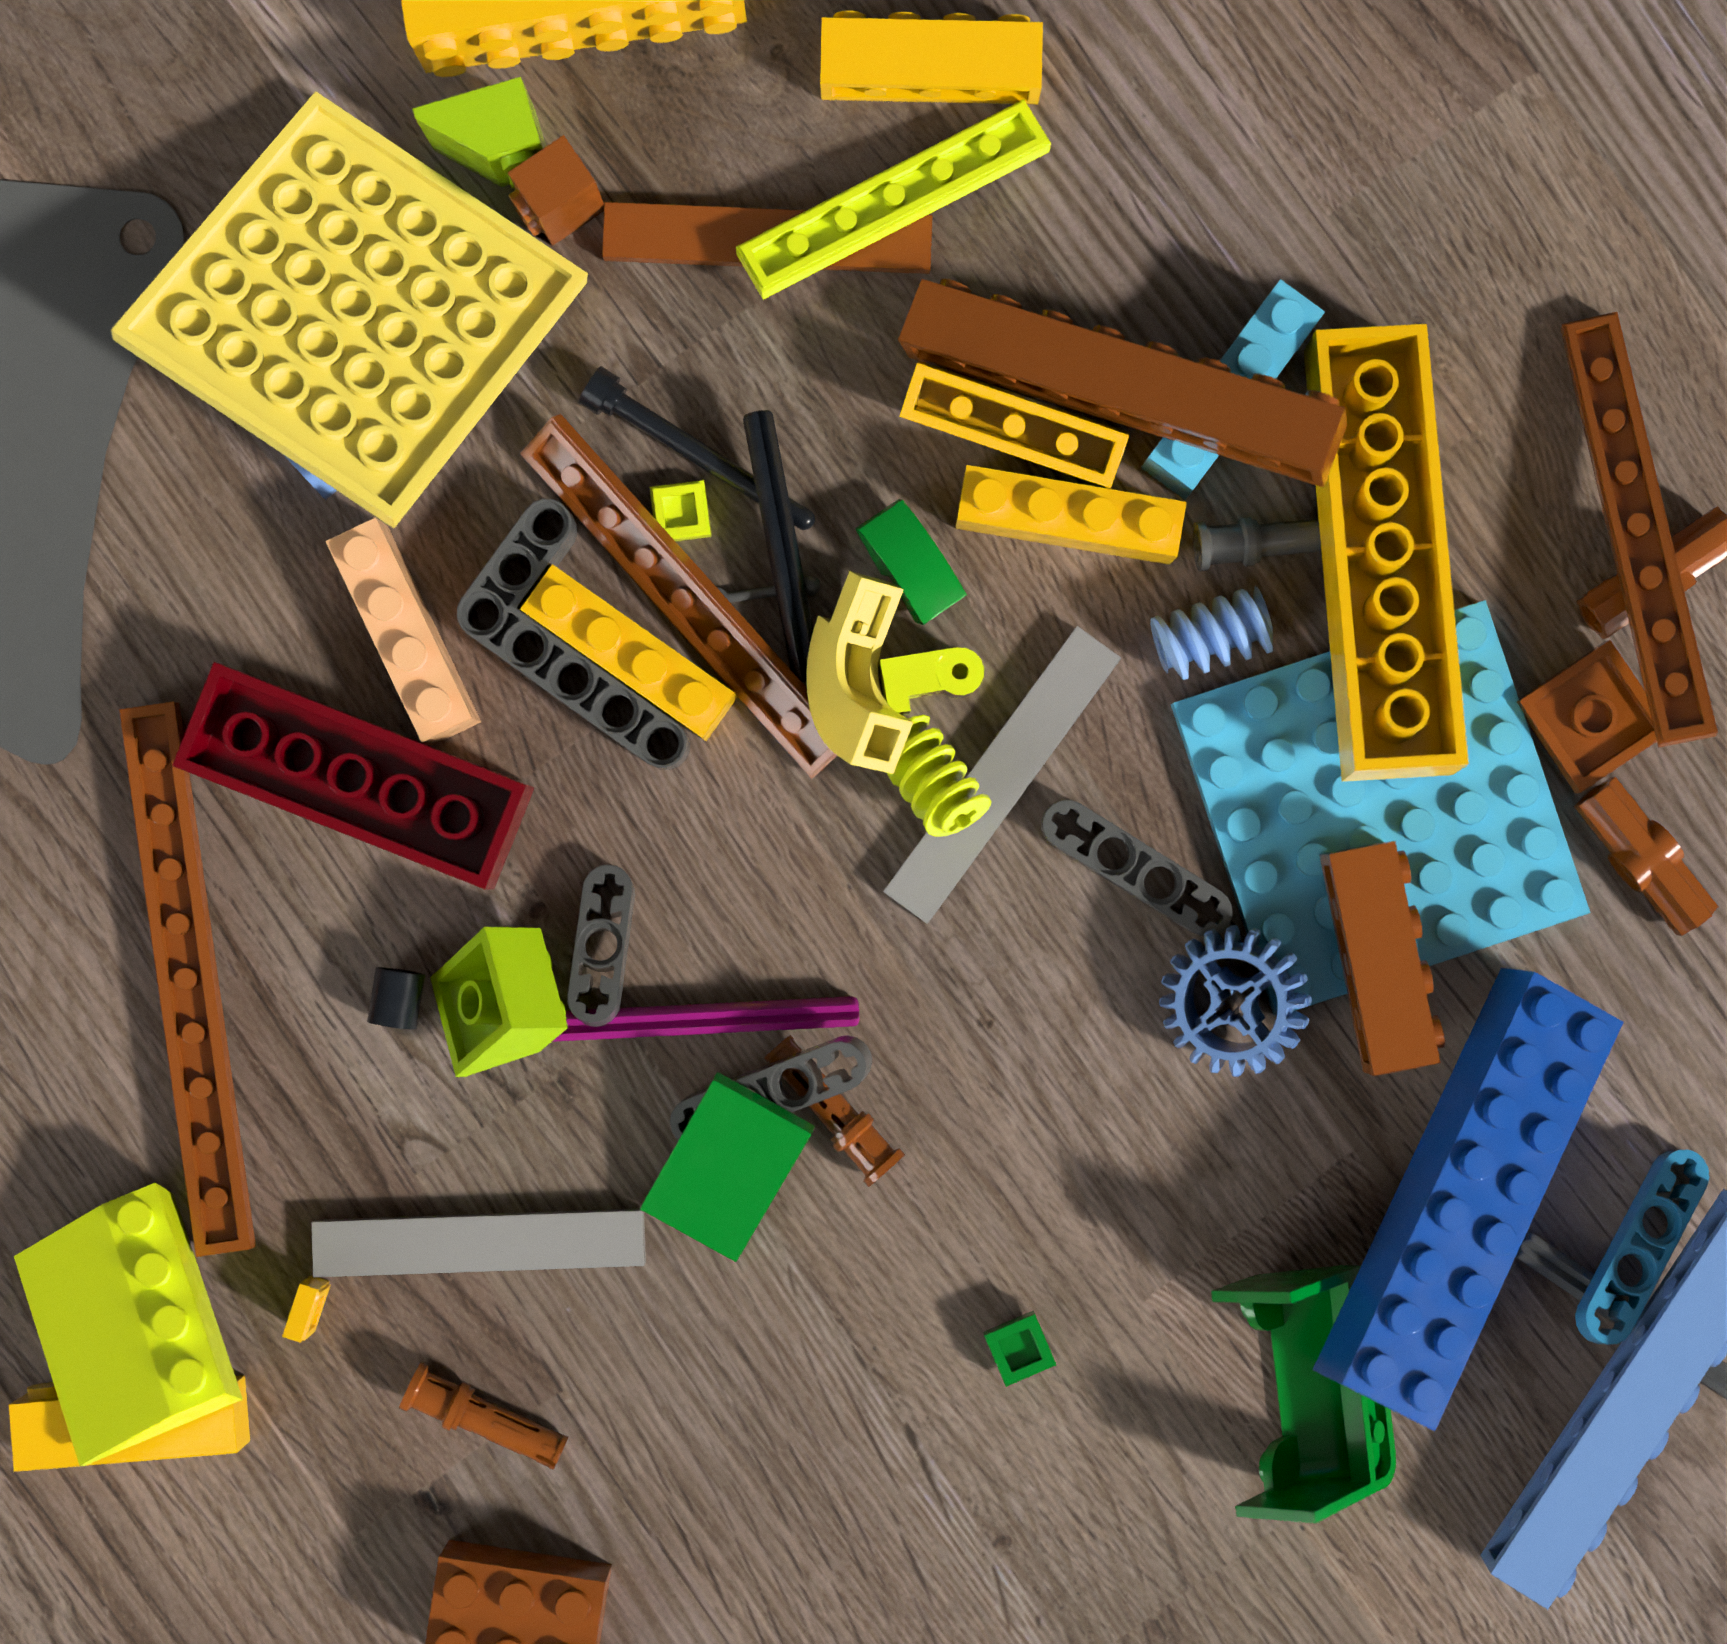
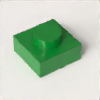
M1034 1310L983 1332L1006 1387L1057 1365Z

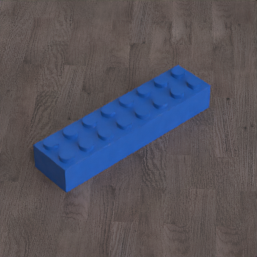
M1500 969L1314 1365L1313 1371L1433 1431L1436 1430L1624 1023L1623 1021L1534 971Z

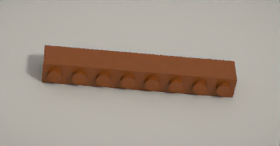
M921 279L898 338L909 358L1163 438L1176 440L1195 448L1324 488L1347 427L1345 407L1338 406L1339 401L1333 396L1314 390L1307 391L1306 395L1284 389L1285 385L1281 381L1263 374H1253L1251 379L1230 373L1231 368L1211 358H1200L1198 363L1177 357L1178 352L1162 343L1149 341L1145 347L1125 341L1126 337L1122 333L1106 326L1096 325L1093 331L1075 326L1071 318L1053 310H1043L1041 315L1023 310L1019 302L1004 295L992 294L990 299L971 294V290L967 286L951 279H941L939 284Z

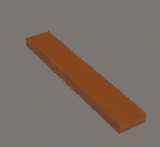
M605 202L602 257L604 261L743 267L736 254V246L806 210ZM926 215L822 270L930 274L933 215Z

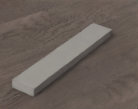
M1077 626L966 777L976 778L979 783V789L974 796L986 794L991 799L992 803L988 811L972 825L957 833L935 837L926 832L883 892L928 924L1121 660V657Z
M640 1208L319 1219L311 1222L313 1277L644 1266L646 1264L644 1211L640 1210Z

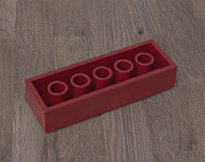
M213 662L172 765L484 890L495 889L535 787L216 662Z

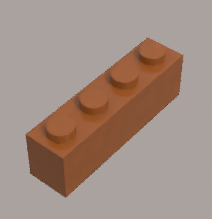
M1389 841L1319 855L1363 1072L1377 1076L1440 1063L1438 1049L1444 1048L1445 1038L1441 1021L1437 1015L1431 1016L1427 994L1433 993L1434 990L1433 978L1428 962L1426 960L1420 961L1415 939L1422 938V924L1416 906L1408 905L1404 884L1411 882V871L1405 851H1397L1396 841Z

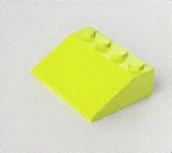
M153 1183L101 1204L14 1256L79 1466L93 1463L243 1400L175 1196L157 1183Z

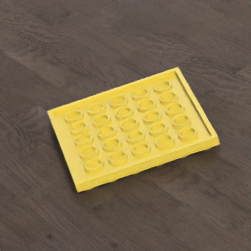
M315 91L111 329V333L115 342L392 528H395L587 284L588 273Z

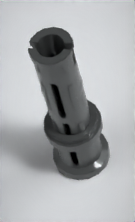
M1244 517L1239 520L1238 524L1207 527L1205 522H1195L1193 525L1194 557L1198 571H1208L1210 565L1235 562H1242L1245 567H1250L1259 563L1261 557L1321 551L1319 518L1258 524L1257 520Z

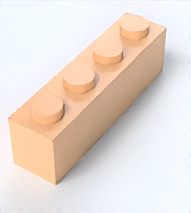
M375 517L325 541L420 741L433 746L481 723L477 711L388 526Z

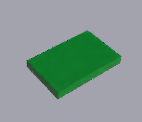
M717 1072L647 1194L640 1210L737 1262L812 1135L815 1125Z

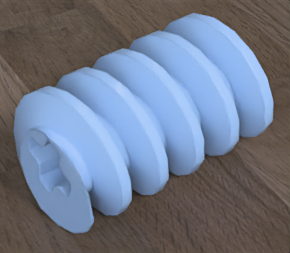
M1256 586L1254 587L1253 599L1244 589L1235 591L1232 606L1222 595L1214 598L1212 613L1201 602L1192 605L1191 621L1182 610H1174L1170 616V628L1159 616L1150 619L1154 644L1164 671L1168 673V669L1174 668L1182 680L1189 678V662L1192 661L1196 662L1204 674L1210 672V655L1216 654L1225 667L1230 666L1231 649L1237 647L1245 660L1251 659L1252 642L1258 641L1267 654L1273 652V627L1264 598Z

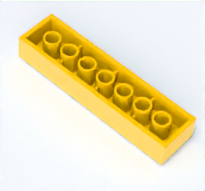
M1427 324L1315 330L1304 350L1307 391H1320L1336 398L1339 401L1338 406L1345 407L1347 427L1325 486L1323 488L1316 485L1342 782L1454 775L1467 766L1469 761Z

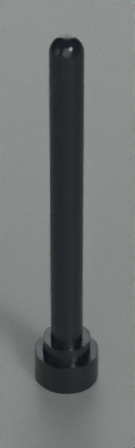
M602 366L595 371L580 396V405L596 415H599L601 412L608 416H611L613 413L617 414L759 504L752 473L626 395L627 388L619 384L621 378ZM789 497L794 526L800 530L810 529L815 522L813 512Z

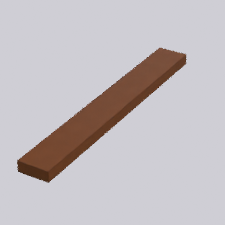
M1618 312L1563 323L1561 326L1562 339L1658 748L1715 737L1718 730Z
M561 414L551 417L522 450L521 456L810 778L813 779L837 755L823 742L814 725L808 703L807 687Z

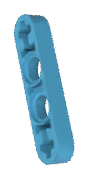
M1688 1149L1672 1150L1659 1155L1653 1162L1578 1304L1575 1314L1576 1326L1580 1334L1588 1341L1596 1344H1618L1626 1340L1632 1332L1707 1188L1710 1178L1709 1168L1705 1160L1698 1153ZM1685 1163L1686 1166L1683 1173L1690 1178L1689 1184L1676 1185L1669 1199L1657 1196V1191L1659 1193L1670 1192L1676 1182L1677 1176L1670 1171L1671 1166L1683 1165ZM1672 1200L1679 1201V1205L1677 1206ZM1652 1206L1660 1208L1667 1217L1668 1226L1666 1232L1657 1239L1646 1233L1642 1221L1644 1213ZM1627 1254L1635 1256L1642 1265V1277L1632 1287L1625 1285L1617 1273L1619 1261ZM1606 1287L1614 1293L1628 1296V1303L1626 1301H1614L1608 1316L1615 1322L1612 1329L1602 1328L1599 1331L1601 1321L1594 1316L1595 1310L1608 1309L1616 1296L1606 1293Z

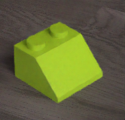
M521 77L412 108L416 121L434 151L500 187L511 185L515 189L508 172L546 147L535 108Z
M483 927L430 977L455 1077H466L538 1053L568 1028L565 1007L560 1000L552 971L551 956L546 949L541 928Z

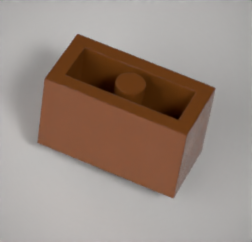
M564 135L508 172L516 189L508 196L516 207V212L533 237L543 232L552 246L604 212V203L596 181Z

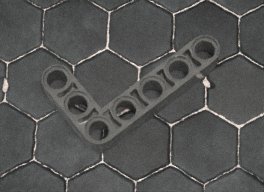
M540 499L533 502L524 511L461 598L457 607V619L460 627L469 636L647 764L660 770H671L679 767L686 761L690 752L688 734L679 724L520 610L550 566L553 564L557 567L577 537L575 519L562 503L553 499ZM548 514L562 516L564 527L557 538L552 540L538 538L536 530L541 518ZM517 558L529 560L531 564L529 578L520 585L507 584L504 577L507 565ZM485 602L495 603L499 611L496 624L487 630H477L473 624L475 609ZM537 634L544 643L541 656L536 661L530 663L521 662L517 655L519 641L526 635ZM573 666L584 667L589 675L587 687L579 694H566L561 686L563 673ZM616 698L629 699L634 708L631 721L622 727L610 726L605 717L607 705ZM663 729L675 732L679 740V747L676 753L666 760L656 759L650 751L652 736Z

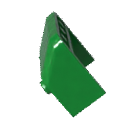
M1339 1265L1257 1274L1211 1291L1212 1302L1240 1303L1242 1314L1253 1329L1257 1331H1271L1282 1437L1272 1441L1259 1460V1475L1264 1483V1492L1235 1505L1236 1517L1316 1524L1386 1488L1394 1477L1396 1450L1391 1410L1313 1371L1314 1365L1361 1265Z

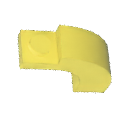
M849 571L832 618L818 616L813 629L806 671L809 708L820 737L837 756L851 765L894 774L913 722L893 710L885 701L879 685L878 666L885 637L904 589L891 582Z

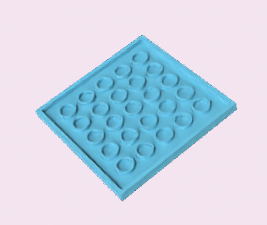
M1486 600L1454 610L1469 761L1467 766L1454 775L1342 782L1330 651L1170 704L1246 933L1248 934L1253 928L1259 929L1261 931V938L1258 946L1263 949L1271 939H1279L1281 941L1280 947L1273 955L1280 961L1287 954H1295L1297 961L1286 970L1290 976L1297 973H1306L1307 982L1300 987L1294 988V993L1310 995L1312 1002L1309 1006L1347 994L1319 856L1321 854L1381 842L1396 841L1397 851H1405L1410 865L1411 882L1404 884L1408 905L1416 906L1422 924V938L1415 939L1420 961L1426 960L1429 966L1591 913L1524 713L1517 703L1519 698ZM1271 984L1265 990L1273 1014L1277 1016V996Z

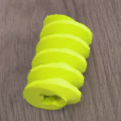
M918 715L908 718L913 722L894 774L887 773L893 785L899 787V792L903 799L911 803V809L915 816L923 820V826L929 835L942 837L957 833L980 819L988 811L992 803L991 799L986 794L974 796L979 789L978 781L972 777L963 779L967 772V767L963 761L951 762L956 754L951 745L944 744L939 746L944 738L940 729L931 728L926 730L930 723V716Z

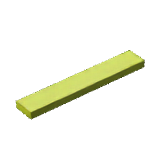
M1023 99L736 246V254L764 300L1049 153L1051 142Z

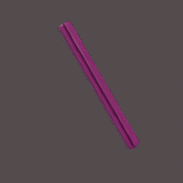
M854 996L630 1007L620 1008L616 1017L611 1022L598 1027L585 1025L571 1011H566L568 1028L552 1042L854 1027L858 1025L860 1020L859 1001ZM590 1009L589 1014H596V1009Z

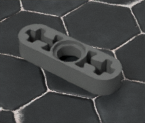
M614 865L599 866L593 869L585 878L567 999L571 1012L580 1022L592 1027L603 1026L616 1017L620 1009L635 901V888L628 874L620 867ZM607 879H615L617 887L624 890L622 896H613L610 914L613 918L621 917L620 924L607 919L590 920L591 913L601 917L603 914V899L599 894L594 893L596 887H605ZM598 931H608L614 934L617 939L615 953L606 960L592 959L586 950L588 939ZM583 967H588L596 972L614 970L612 979L601 975L600 992L603 996L609 998L607 1005H598L596 1014H589L588 1007L580 1002L581 995H590L594 979L591 974L582 975Z

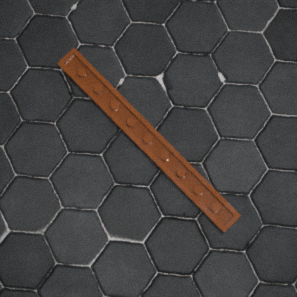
M173 701L119 709L196 1257L249 1250L254 1248L256 1243L190 773L172 766L184 737L180 703Z

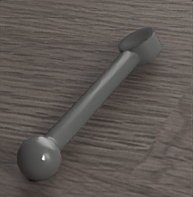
M813 575L804 576L807 596L812 597L819 592L820 581ZM775 586L726 592L724 589L718 588L730 603L776 596Z

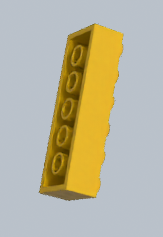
M401 0L407 39L425 73L434 72V75L438 77L458 76L466 72V67L488 64L489 67L496 69L509 68L518 65L521 62L520 58L542 55L547 60H560L572 56L575 53L574 50L596 47L599 51H616L627 47L628 41L650 38L652 42L656 43L672 42L680 39L683 36V32L702 29L708 34H723L734 30L737 24L747 22L744 0Z

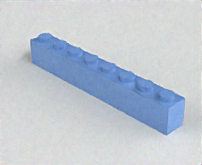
M1724 1188L1644 1307L1632 1332L1626 1340L1621 1342L1481 1553V1557L1491 1575L1547 1610L1556 1597L1561 1598L1565 1596L1571 1589L1577 1574L1575 1568L1587 1551L1592 1552L1601 1544L1607 1531V1520L1617 1505L1623 1506L1631 1499L1637 1488L1638 1474L1648 1459L1653 1460L1657 1458L1663 1451L1669 1438L1668 1429L1679 1413L1683 1414L1693 1406L1700 1391L1698 1384L1710 1366L1716 1367L1727 1355V1190Z

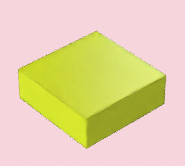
M704 480L650 487L653 517L675 541L712 537Z

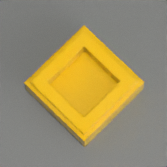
M311 1275L299 1284L282 1337L301 1343L316 1331L331 1286L329 1284L330 1281Z

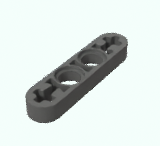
M1061 800L1050 805L1044 812L1041 819V831L1044 838L1053 847L1191 933L1204 936L1206 931L1213 928L1218 933H1222L1229 926L1232 918V905L1222 891L1086 806L1073 800ZM1069 810L1074 811L1078 814L1075 824L1088 833L1091 832L1093 822L1102 827V831L1090 841L1086 856L1077 851V848L1084 843L1080 838L1067 834L1062 840L1054 835L1058 828L1051 821L1055 813L1065 815ZM1108 838L1120 839L1128 849L1126 863L1116 870L1105 868L1097 857L1099 845ZM1155 867L1168 869L1175 880L1173 891L1163 899L1151 897L1144 887L1146 874ZM1186 881L1195 885V888L1187 894L1199 902H1207L1210 897L1217 901L1214 910L1220 917L1216 923L1206 921L1200 927L1195 923L1198 913L1185 904H1181L1179 914L1170 909L1183 895Z
M846 1035L826 1041L731 1079L746 1088H750L755 1093L789 1112H794L855 1088L871 1071L873 1060L871 1051L863 1041L857 1037ZM838 1050H841L844 1057L854 1056L857 1060V1064L851 1069V1076H849L845 1069H839L829 1073L824 1079L822 1078L820 1068L830 1065L839 1057ZM796 1068L805 1073L809 1081L807 1094L804 1096H794L786 1092L781 1081L784 1070ZM708 1088L689 1095L677 1104L672 1111L670 1125L672 1133L677 1140H679L688 1124L686 1118L693 1113V1110L695 1112Z

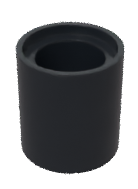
M376 967L367 1022L399 1029H417L425 974L409 970Z

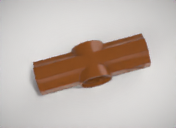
M1718 506L1712 508L1671 536L1684 592L1697 583L1696 577L1727 558V514ZM1618 574L1604 580L1576 601L1580 608V614L1587 625L1602 639L1610 637L1629 624Z
M1610 777L1595 786L1574 805V808L1609 850L1608 860L1616 873L1633 890L1644 894L1675 935L1683 936L1687 932L1698 928L1712 917L1713 912L1719 906L1682 861L1685 856L1678 842L1661 824L1654 820H1649L1635 799L1626 791L1616 777Z

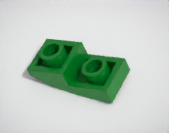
M902 499L896 500L855 528L880 574L890 577L893 584L904 589L901 599L915 623L925 625L967 595L931 536Z

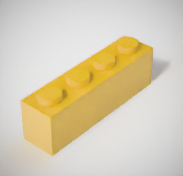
M840 11L835 13L833 18L822 17L821 100L1015 104L1024 99L1027 104H1038L1042 89L1043 22H1030L1029 17L1019 14L1003 15L997 21H976L973 15L966 13L948 14L943 17V20H921L920 15L912 12L892 13L888 16V19L866 18L864 13L857 11Z
M920 360L917 362L899 416L1110 489L1129 438V434L1125 430Z
M966 465L955 529L1170 565L1178 557L1187 502Z
M553 564L520 609L537 623L705 741L709 739L738 698L732 690Z
M245 1375L235 1376L243 1400L85 1466L238 1453L250 1442ZM40 1383L27 1387V1394L9 1404L14 1472L79 1466L54 1383Z

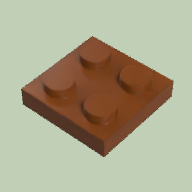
M1611 640L1601 643L1517 701L1527 723L1575 793L1583 792L1657 742L1645 690Z

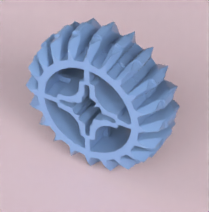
M1231 925L1226 929L1224 942L1214 928L1204 933L1205 946L1200 941L1194 938L1185 944L1186 952L1190 958L1185 955L1176 954L1170 960L1173 968L1179 974L1168 973L1163 976L1161 981L1166 988L1176 992L1164 995L1159 999L1161 1007L1175 1009L1176 1014L1169 1016L1163 1021L1164 1027L1166 1029L1181 1027L1183 1033L1173 1043L1175 1047L1181 1048L1190 1041L1196 1047L1189 1058L1194 1064H1197L1206 1054L1211 1056L1209 1064L1211 1073H1218L1222 1069L1225 1060H1229L1230 1072L1234 1077H1239L1244 1072L1245 1059L1256 1074L1263 1072L1266 1068L1265 1056L1273 1063L1279 1064L1285 1058L1281 1045L1294 1049L1300 1042V1038L1291 1028L1305 1029L1309 1023L1308 1017L1294 1010L1308 1007L1312 1002L1310 995L1294 993V988L1300 987L1307 982L1306 973H1297L1290 976L1286 969L1290 968L1297 961L1295 954H1287L1281 961L1278 960L1273 954L1279 949L1281 941L1273 938L1265 945L1264 949L1259 947L1261 931L1256 928L1248 932L1244 943L1241 942L1240 931L1236 925ZM1236 958L1253 964L1261 971L1249 978H1241L1235 976L1227 966L1221 969L1215 960ZM1201 971L1207 979L1204 985L1210 994L1211 1003L1209 1009L1199 1017L1195 1008L1193 994L1197 976ZM1272 984L1277 996L1278 1013L1275 1024L1270 1032L1262 1022L1266 1017L1259 1007V997L1261 992ZM1251 986L1255 988L1245 997V1001L1240 1006L1243 1013H1240L1238 1006L1234 1011L1228 1008L1222 1014H1216L1225 1005V1001L1230 996L1227 989H1230L1231 995H1233L1236 991L1242 993ZM1228 1024L1237 1028L1243 1036L1249 1034L1254 1041L1247 1043L1231 1042L1216 1036L1210 1030L1219 1025Z

